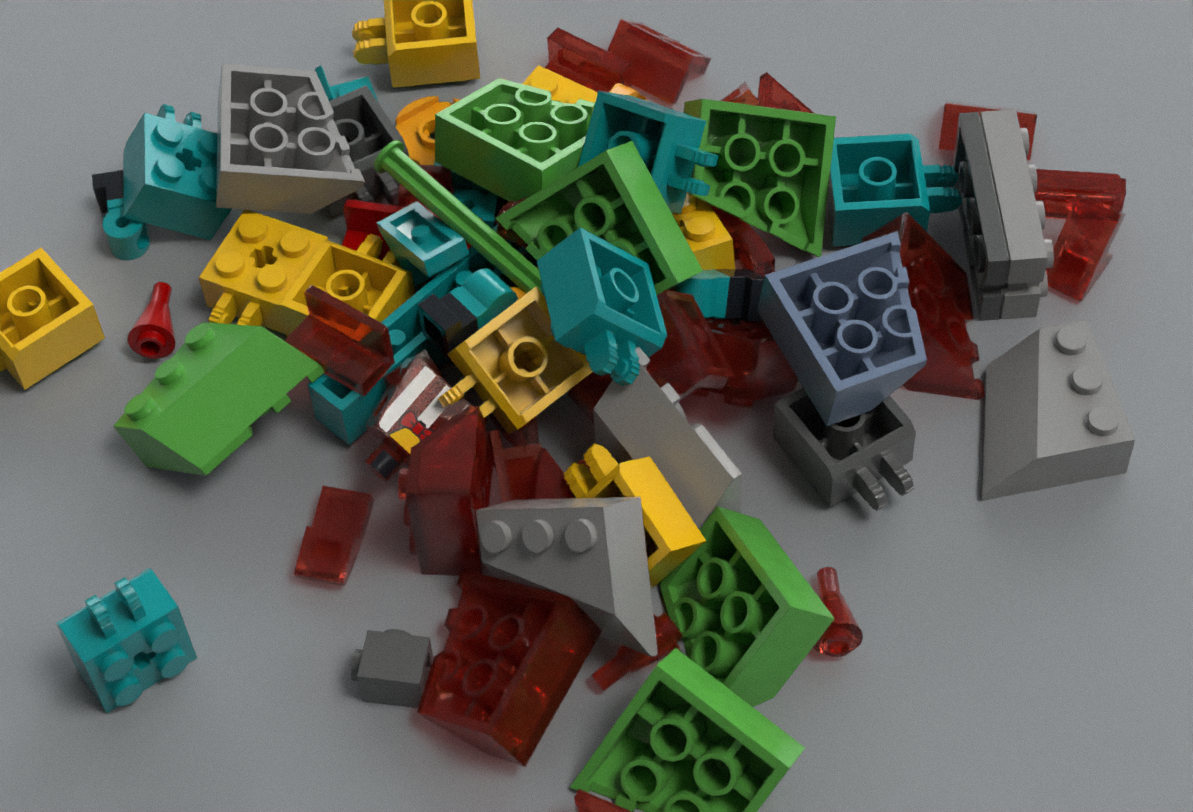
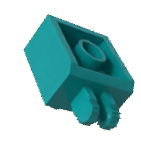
M598 90L578 167L608 149L633 141L671 213L681 214L687 192L708 196L711 186L703 180L691 177L694 164L703 167H716L719 156L699 149L706 120L634 96Z
M163 104L160 106L156 116L148 113L142 115L126 142L123 153L124 218L211 240L232 210V208L216 207L217 133L202 129L201 115L192 111L186 114L183 123L176 122L175 108L171 105Z
M910 133L834 138L827 196L833 246L857 245L898 231L900 242L927 241L930 214L942 213L944 211L947 213L949 211L953 212L955 209L958 210L962 203V197L958 189H954V185L959 181L958 173L955 171L954 166L952 167L950 164H944L943 166L939 164L923 165L919 139Z
M579 228L537 260L542 282L541 291L546 299L551 319L550 329L556 342L563 347L571 348L586 355L587 362L590 363V370L600 376L611 374L612 381L621 386L633 384L641 370L639 368L640 363H638L639 357L635 349L640 347L649 358L663 347L667 336L649 265L594 234Z
M151 568L145 569L130 580L123 577L114 583L115 589L100 598L96 594L84 601L85 607L56 622L76 669L106 714L118 706H125L134 702L144 690L164 678L178 675L187 667L188 663L197 659L179 606Z

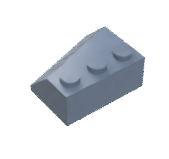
M898 231L765 275L757 311L826 426L873 410L926 365L927 358L916 309H913L907 289L909 285L906 267H902L899 250L901 244Z

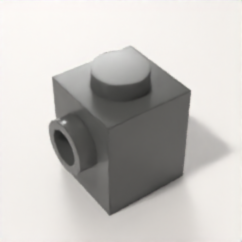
M388 629L384 632L367 630L363 650H355L351 665V679L358 681L362 701L425 709L435 663L430 637L414 636L399 629Z

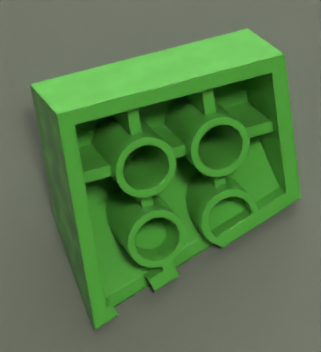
M498 78L435 114V162L517 205L578 168L595 103L579 99L575 104L552 100L550 91Z
M633 141L604 151L495 218L506 230L512 228L528 244L526 250L536 260L544 256L577 229L582 228L648 263L657 296L703 271Z
M202 322L187 333L185 343L175 355L157 368L155 378L144 391L133 397L126 404L125 413L113 427L146 467L206 476L252 436V423L271 411L280 412L291 402L287 396L291 389L305 377L313 383L325 370L319 363L262 326Z
M675 648L655 666L570 788L585 794L592 791L615 800L614 805L634 812L636 809L643 812H758L804 751L805 747Z

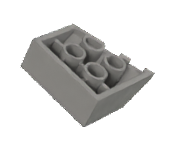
M222 63L217 116V208L312 214L364 187V178L359 168L355 169L349 156L350 147L345 136H340L333 120L334 111L316 71Z
M1087 319L1039 328L987 366L981 501L1127 472L1135 437Z
M640 347L636 348L635 351L639 357L638 363H640L639 368L641 369L639 376H637L633 384L625 386L612 381L593 409L595 444L603 445L605 449H608V452L611 453L612 458H615L618 464L650 456L699 530L717 506L741 513L742 473L702 424L696 423L691 426L687 422L684 410L679 404L680 396L669 383L661 388L646 371V366L651 360Z
M641 497L512 500L476 510L482 563L520 604L648 656L658 655Z

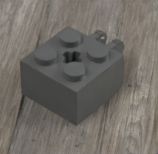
M365 85L329 101L334 111L333 120L340 136H345L350 147L349 156L355 169L359 168L365 181L363 188L325 206L330 217L343 212L347 199L375 203L373 198L383 194L389 205H402L403 199L398 188L402 185L387 172L378 173L375 171L373 165L381 150L392 141L399 140L404 144L403 152L409 157L408 149L402 136L369 88Z
M804 388L797 390L774 404V439L830 507L856 492L875 511L885 507V505L889 504L887 494L877 481L882 477L901 496L915 489L913 479L903 465L913 460L916 431L910 418L890 395L873 410L829 426L825 425Z

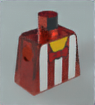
M419 356L407 358L402 363L365 425L381 443L364 461V464L385 482L393 476L403 463L416 473L429 471L488 421L486 418H483L463 433L457 423L461 421L463 415L474 407L462 397L453 405H448L444 408L438 401V398L452 387Z

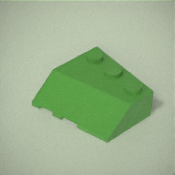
M703 98L684 102L683 113L706 120L699 149L719 156L716 167H703L694 164L691 177L703 180L706 184L711 185L708 196L689 193V195L817 258L821 257L836 116Z
M717 506L700 529L706 542L669 573L660 583L674 636L683 640L687 657L749 705L755 707L776 696L835 618L760 519Z

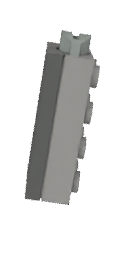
M1016 109L980 112V115L978 112L959 113L952 165L958 173L959 181L954 185V189H958L962 197V203L958 207L979 321L998 320L999 316L1001 319L1037 317L1040 297H1046L1048 293L1046 268H1052L1054 262L1052 241L1050 238L1044 239L1042 232L1045 228L1043 201H1036L1034 192L1037 190L1035 164H1028L1026 158L1029 154L1027 128H1020Z

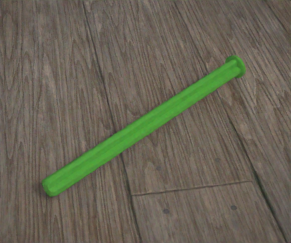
M399 140L392 141L381 150L373 165L375 171L390 174L525 293H528L536 286L541 291L542 282L539 269L403 152L404 144ZM649 364L646 366V371L660 388L669 383L674 389L673 385Z

